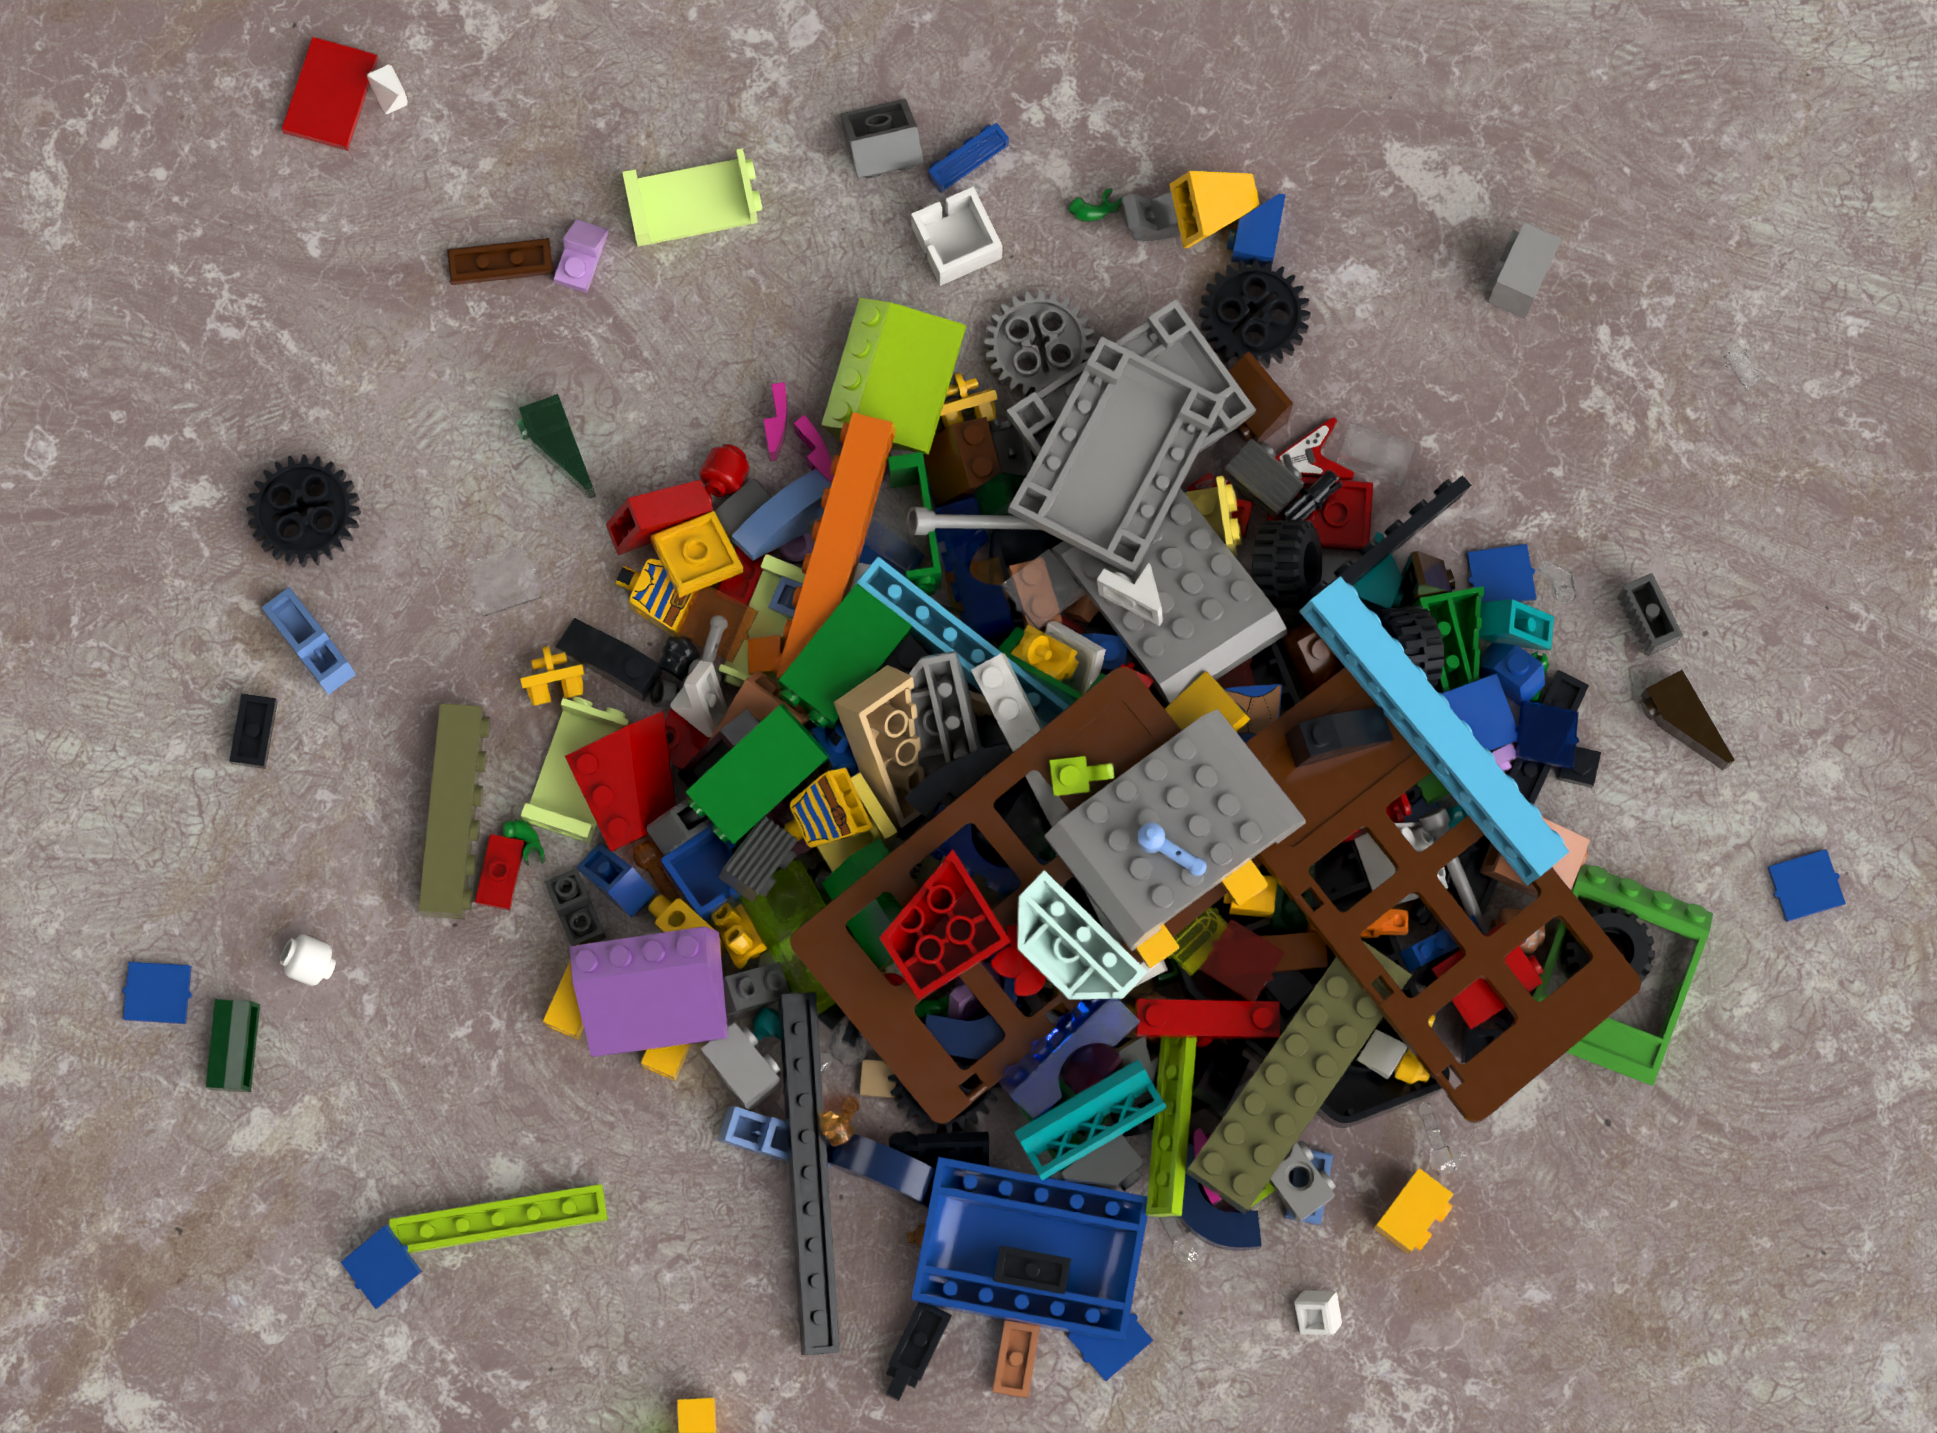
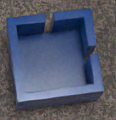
M714 823L660 859L664 870L686 902L704 921L712 918V913L727 903V898L731 897L735 902L743 897V895L718 878L723 867L738 848L730 840L724 843L711 828Z

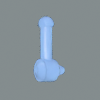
M1147 823L1139 829L1138 844L1143 851L1147 853L1160 851L1189 869L1190 873L1196 876L1202 875L1206 871V862L1202 858H1196L1167 840L1165 832L1160 825Z

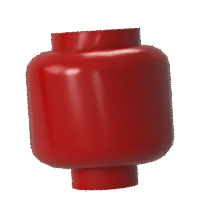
M730 444L712 448L699 471V476L705 485V490L715 497L731 496L738 491L750 471L746 454L738 447Z

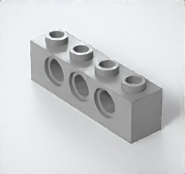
M1250 1079L1236 1089L1228 1107L1223 1113L1216 1110L1221 1119L1227 1114ZM1303 1141L1294 1144L1269 1180L1275 1189V1193L1292 1213L1298 1224L1330 1202L1335 1197L1332 1190L1336 1187L1324 1170L1318 1172L1311 1163L1314 1156ZM1296 1169L1304 1171L1308 1176V1184L1301 1188L1293 1186L1289 1181V1173Z

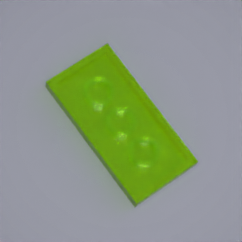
M794 860L785 871L781 869L772 876L777 882L765 898L759 894L754 902H751L744 896L741 899L776 963H781L786 981L792 992H816L817 1014H820L836 1002L792 950L790 939L799 927L826 905L802 862Z

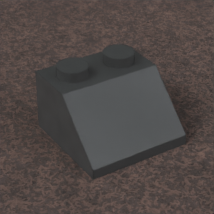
M906 99L840 114L857 178H875L883 172L895 169L909 170L917 164L924 163L917 125Z
M1121 1134L1075 1161L1061 1172L1059 1180L1117 1190L1121 1187L1125 1192L1141 1179L1142 1173L1140 1171L1144 1161Z

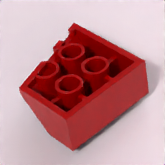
M664 711L627 725L565 756L610 852L617 851L650 835L647 831V825L676 806Z
M953 849L880 936V940L918 1001L1011 943Z

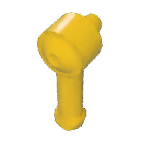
M1434 1015L1429 1018L1431 1028L1436 1018ZM1409 1048L1394 1069V1077L1409 1084L1419 1080L1427 1082L1430 1076Z

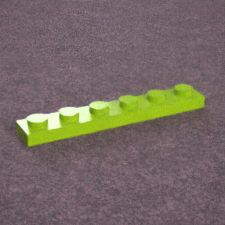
M1161 1037L1157 1091L1167 1108L1154 1115L1146 1215L1182 1216L1197 1038Z
M603 1184L393 1218L389 1219V1225L401 1244L408 1246L407 1252L411 1254L608 1221Z

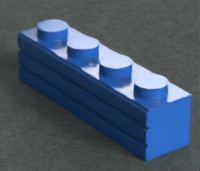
M997 122L992 126L989 124L975 138L973 136L969 137L959 149L954 148L948 152L946 158L942 161L937 160L932 163L928 170V177L939 192L942 193L1008 147L1009 138Z
M1469 916L1479 931L1484 934L1475 916ZM1443 929L1402 950L1399 954L1408 971L1411 972L1458 946Z

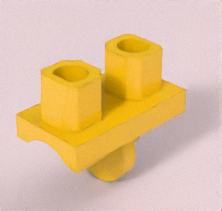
M961 372L953 374L955 384L949 385L946 397L958 394L959 397L944 402L940 418L945 429L953 424L964 422L961 410L973 407L976 419L987 417L988 421L996 419L994 400H998L996 390L989 388L967 394L968 390L979 388L977 379L973 378L964 381Z
M1027 624L1024 630V636L1019 645L1011 652L1012 655L1059 681H1062L1063 677L1071 678L1079 664V661L1075 659L1078 653L1076 650Z
M550 646L542 647L544 657L533 659L531 662L533 670L547 667L548 672L520 678L522 689L527 688L528 696L533 706L552 702L548 683L561 680L565 699L583 695L582 675H585L583 664L555 670L554 665L567 662L566 654L563 652L552 655Z
M725 903L712 913L711 916L715 922L714 926L719 932L732 961L740 970L750 958H758L760 952H764L768 948L748 909L742 903L735 908L729 903Z

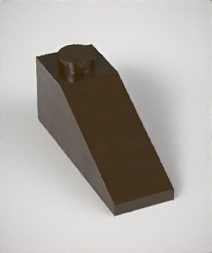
M1419 551L1410 553L1401 573L1403 578L1401 586L1402 590L1405 591L1404 597L1407 606L1412 605L1421 597L1449 593L1455 589L1453 573L1451 569L1446 570L1443 560Z
M1683 670L1646 688L1641 694L1642 701L1640 704L1643 712L1648 719H1654L1658 727L1721 770L1728 768L1735 761Z

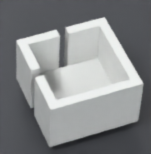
M974 186L946 198L945 212L947 217L942 218L940 202L911 214V227L923 252L927 253V260L940 286L1002 259L1003 246Z

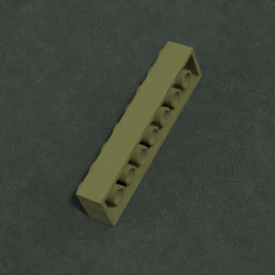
M1364 942L1402 990L1412 974ZM1337 957L1186 1171V1174L1244 1215L1248 1212L1383 1018L1375 1002L1358 985ZM1379 978L1371 982L1384 1000L1391 995Z

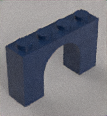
M1010 944L988 957V959L992 961L1000 951L1010 947ZM999 974L1001 988L1021 1011L1022 1002H1017V996L1014 991L1015 979L1006 978ZM990 1013L974 1021H963L925 1014L923 1018V1024L946 1052L954 1057L978 1060L999 1043L1005 1035L1004 1030Z

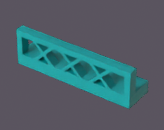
M1138 1059L1014 1131L1043 1181L1167 1107ZM1149 1091L1154 1099V1102L1142 1109L1132 1107L1135 1098ZM1111 1112L1121 1113L1118 1123L1111 1127L1101 1125L1104 1116ZM1080 1130L1090 1132L1087 1141L1080 1145L1070 1144L1073 1134ZM1049 1148L1059 1150L1056 1159L1042 1167L1036 1156Z

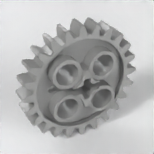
M1039 290L1037 299H1032L1031 294L1025 291L1024 301L1020 302L1016 296H1012L1011 308L1003 303L1000 305V311L1003 316L992 315L991 321L995 326L986 327V334L992 338L984 340V348L992 351L985 354V360L987 362H995L990 367L991 374L1001 372L998 379L999 385L1005 384L1008 381L1011 382L1009 390L1011 394L1018 388L1022 389L1023 399L1028 396L1030 391L1038 393L1090 358L1091 355L1086 352L1094 351L1095 343L1087 340L1094 337V329H1084L1089 324V317L1078 318L1081 307L1078 305L1070 310L1068 308L1069 297H1066L1059 303L1057 302V292H1053L1049 299H1045L1043 290ZM1032 317L1036 318L1040 342L1042 345H1045L1044 357L1049 368L1048 373L1043 372L1038 346L1034 345L1035 333L1030 322ZM1048 320H1056L1060 323L1061 327L1059 330L1049 331L1044 328L1043 324ZM1016 327H1021L1027 331L1028 335L1022 339H1016L1011 336L1010 331ZM1056 352H1064L1070 359L1065 363H1057L1051 356ZM1024 359H1029L1036 364V367L1031 371H1024L1019 368L1018 363Z

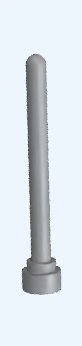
M911 507L907 517V526L911 535H927L929 532H933L935 528L1042 530L1014 515L935 514L934 511H929L927 507Z
M1445 807L1431 810L1419 817L1424 831L1429 832L1431 837L1434 836L1436 841L1450 829L1448 823L1451 820ZM1457 856L1446 866L1468 917L1471 915L1475 916L1481 930L1485 934L1489 931Z

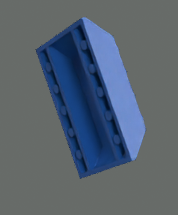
M938 1157L911 1300L947 1310L1036 1325L1042 1328L1084 1336L1126 1340L1148 1217L1146 1215L1147 1196L1046 1178L1042 1181L1040 1176ZM999 1246L1071 1258L1065 1294L994 1282Z

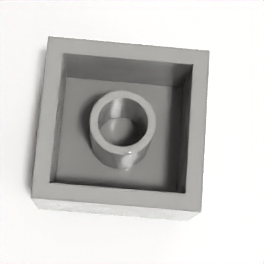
M1526 222L1523 223L1519 232L1512 230L1486 288L1492 292L1488 303L1526 319L1562 238Z
M734 1022L727 1027L728 1038L712 1040L703 1046L701 1051L704 1059L743 1108L752 1111L781 1088L779 1077L782 1073L779 1066L768 1053L762 1057L757 1051L760 1047L758 1040L745 1025L740 1029Z

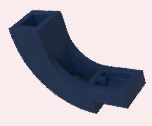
M838 1128L835 1129L827 1147V1164L846 1174L865 1179L892 1190L929 1209L936 1172L935 1168L871 1139Z
M1188 1144L1186 1171L1195 1159L1194 1144ZM1185 1171L1182 1216H1177L1185 1228L1201 1241L1220 1249L1232 1251L1260 1249L1262 1244L1258 1210L1248 1211L1244 1215L1242 1212H1226L1215 1208L1203 1197L1198 1182L1186 1174Z

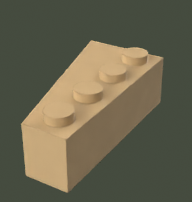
M887 665L837 699L834 705L860 773L892 824L902 828L921 815L904 797L924 778V772L918 762V751L921 750L920 737L915 735L914 727L917 709L916 704L912 703L910 689L914 688L913 676Z

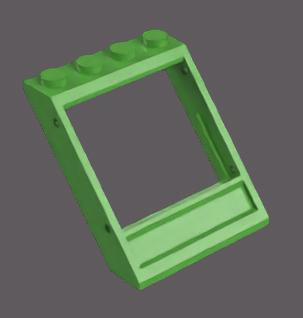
M1584 864L1578 871L1572 893L1576 898L1580 897L1588 901H1595L1605 906H1610L1613 909L1617 907L1624 908V913L1630 915L1633 912L1639 919L1683 935L1682 937L1695 942L1681 981L1677 983L1658 1037L1607 1018L1566 1052L1653 1086L1707 941L1713 913L1706 911L1700 905L1688 904L1675 899L1666 892L1654 891L1641 886L1635 880L1623 879L1607 873L1599 866ZM1560 919L1542 965L1545 973L1539 976L1543 983L1534 988L1531 995L1538 1002H1541L1549 995L1545 991L1565 940L1563 936L1567 927Z

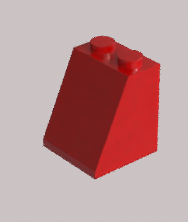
M1502 922L1483 935L1491 936L1505 923ZM1520 945L1505 957V963L1528 992L1543 983L1539 977L1545 973L1534 955L1527 958ZM1461 949L1431 967L1437 978L1462 959L1463 953ZM1481 978L1474 981L1452 999L1470 1029L1475 1028L1506 1007L1488 983Z

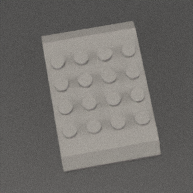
M1177 299L1149 316L1145 323L1114 342L1226 399L1199 453L1239 427L1255 414V407ZM1088 360L1040 392H1033L1006 410L1007 417L1036 458L1082 375Z
M1101 336L1082 375L1007 512L1134 576L1226 399Z
M1181 487L1134 576L1065 541L1052 548L1054 557L1072 580L1076 579L1150 678L1154 679L1152 685L1167 705L1172 703L1206 670L1217 680L1287 635V628L1276 608ZM1149 563L1162 608L1163 622L1161 625L1158 626L1100 596L1097 578L1103 569L1112 573H1123L1135 584Z
M1217 709L1197 719L1060 819L1044 837L1128 948L1133 951L1159 932L1161 925L1274 842L1276 844L1280 843L1306 823V819ZM1147 823L1160 825L1165 832L1167 840L1196 858H1202L1206 862V871L1202 875L1196 876L1191 874L1189 869L1160 851L1156 853L1143 851L1138 844L1139 829Z

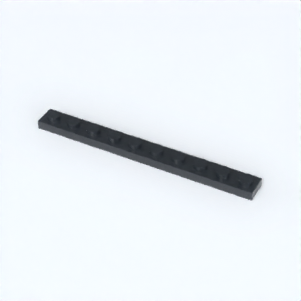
M1560 670L1554 673L1517 752L1518 756L1514 759L1511 765L1512 768L1507 774L1515 780L1518 790L1532 804L1535 803L1589 687L1588 684ZM1485 835L1476 841L1480 842L1481 848L1470 853L1463 868L1482 915L1498 883L1497 880L1480 873L1490 845V841ZM1455 887L1451 895L1466 913ZM1439 922L1433 935L1444 929ZM1457 947L1417 968L1413 976L1415 985L1423 989L1437 979L1431 967L1460 950V948Z
M816 992L779 994L778 1007L801 1355L839 1353L840 1344Z

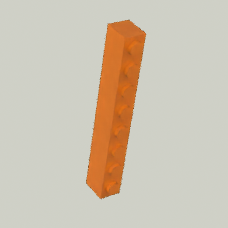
M852 412L850 423L844 422L840 435V442H843L841 454H835L831 465L830 474L834 475L831 488H825L821 500V507L825 508L822 520H816L812 531L811 540L815 541L812 554L807 553L803 561L802 573L806 574L802 587H796L793 596L792 606L796 607L793 620L788 619L784 627L783 640H787L783 653L778 652L775 658L773 673L777 674V680L784 674L851 591L896 434L893 422Z

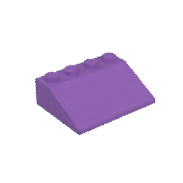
M704 926L570 946L572 982L591 1057L728 1038L718 931Z

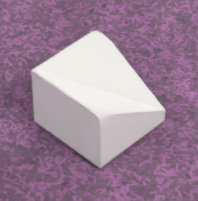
M388 64L367 75L371 88L385 114H389L407 105L408 100L392 65Z
M1306 1290L1294 1301L1300 1334L1334 1335L1341 1326L1342 1320L1337 1291Z

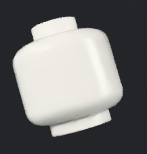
M302 934L296 939H289L281 954L280 964L284 966V973L289 978L308 986H315L323 978L326 980L330 978L334 971L336 960L331 959L332 948L330 945Z

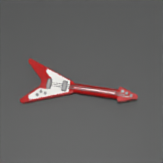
M1335 417L1330 418L1275 457L1284 466L1287 463L1294 466L1303 477L1320 478L1327 470H1331L1339 477L1338 480H1353L1354 478L1352 470L1325 458L1321 454L1323 446L1336 427L1337 419ZM1210 472L1188 486L1187 492L1218 487L1217 476H1213ZM1225 479L1227 485L1231 484L1227 479Z

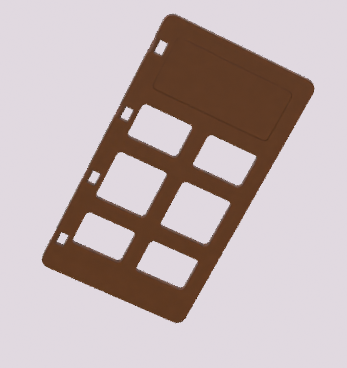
M1118 667L1110 672L805 922L791 936L790 944L795 954L929 1117L937 1123L951 1121L981 1094L990 1089L1098 999H1067L1059 992L1033 1015L1025 1016L981 962L959 975V977L1004 1030L1005 1035L999 1043L970 1067L962 1069L915 1014L914 1008L921 1000L918 1001L906 980L898 986L892 985L846 930V923L883 892H890L904 908L920 890L910 877L911 869L967 823L976 825L1020 880L1019 887L991 909L1004 931H1006L1008 926L1014 925L1018 921V896L1042 871L1045 870L1062 887L1073 875L1058 855L1047 864H1040L995 810L994 802L1033 770L1038 771L1052 788L1049 760L1085 755L1087 766L1113 764V779L1089 781L1090 792L1059 795L1068 809L1073 811L1102 790L1104 785L1110 784L1180 733L1182 730L1130 668ZM1257 856L1251 859L1257 868L1263 864ZM1221 883L1217 884L1164 923L1172 937L1227 893ZM1124 941L1119 943L1139 964L1144 962L1135 949L1131 951ZM1062 1002L1069 1011L1052 1024L1045 1015ZM976 1073L982 1080V1083L965 1095L959 1085Z
M1345 667L1245 743L1306 819V823L1280 843L1276 844L1274 842L1259 853L1257 857L1290 899L1294 900L1306 915V919L1358 985L1375 1002L1377 1009L1430 1076L1435 1078L1447 1093V1097L1461 1115L1471 1123H1479L1490 1116L1635 996L1641 988V980L1636 971L1552 867L1532 882V885L1538 892V897L1491 936H1484L1440 882L1437 874L1439 870L1485 834L1468 815L1424 851L1419 852L1413 848L1387 815L1386 808L1432 771L1387 717L1386 719L1394 739L1392 742L1296 768L1285 734L1298 723L1330 714L1378 707ZM1364 829L1394 865L1395 873L1347 912H1340L1311 877L1309 867L1356 830ZM1307 889L1321 905L1316 911H1313L1301 896ZM1411 893L1418 895L1463 953L1460 961L1414 998H1409L1402 992L1361 940L1362 931ZM1556 917L1563 922L1587 952L1589 962L1544 1000L1538 1002L1534 1000L1507 966L1505 957L1548 921ZM1376 978H1379L1391 993L1385 1000L1371 984ZM1481 978L1496 993L1514 1016L1515 1021L1511 1027L1467 1063L1461 1064L1430 1027L1429 1018L1474 981ZM1448 1066L1461 1081V1084L1455 1089L1442 1074V1071Z

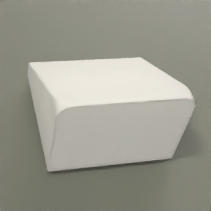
M1375 1030L1357 1061L1388 1079L1408 1047L1403 1042Z

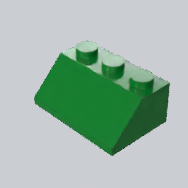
M880 838L850 855L822 883L831 900L835 899L890 854ZM890 892L880 894L846 923L860 947L880 971L895 963L880 940V936L904 909Z

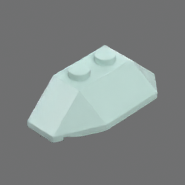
M1045 870L1018 896L1017 950L1067 999L1124 998L1147 973Z

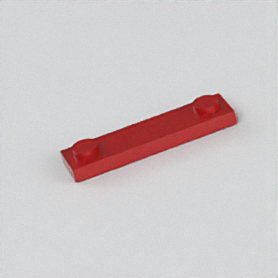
M1137 999L1135 1001L1136 1037L1280 1038V1002Z

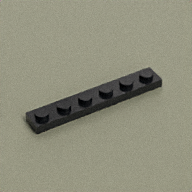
M1463 475L1453 483L1447 479L1434 490L1433 493L1436 495L1434 499L1429 503L1422 499L1408 512L1411 515L1404 523L1400 519L1396 520L1383 532L1387 536L1379 543L1375 539L1370 541L1359 551V554L1362 556L1354 564L1350 559L1347 560L1334 572L1336 578L1329 584L1325 580L1321 581L1308 594L1314 598L1340 576L1346 583L1353 586L1458 501L1472 485Z

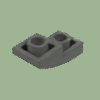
M756 479L744 485L714 510L732 545L734 544L732 542V535L753 513L772 498Z
M577 868L544 881L571 946L595 943L606 938Z

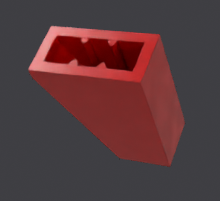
M700 479L627 498L606 523L617 554L622 555L651 544V535L714 511L712 508V497L705 490Z

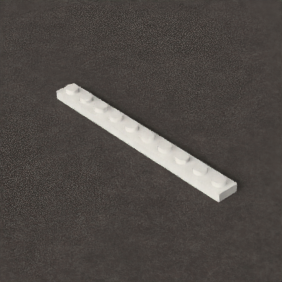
M1001 653L971 669L1005 738L1014 752L1043 728L1005 653ZM1033 770L1025 775L1051 827H1053L1071 811L1059 796H1053L1051 786L1038 771ZM1088 896L1104 929L1118 943L1123 941ZM1160 961L1152 968L1146 966L1144 962L1140 965L1147 973L1135 986L1168 970L1164 961Z

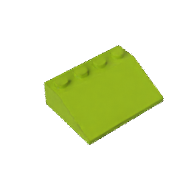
M859 298L821 425L834 438L840 440L844 422L850 423L852 412L893 422L896 430L891 449L916 453L923 452V454L929 455L966 326L959 322L892 302Z

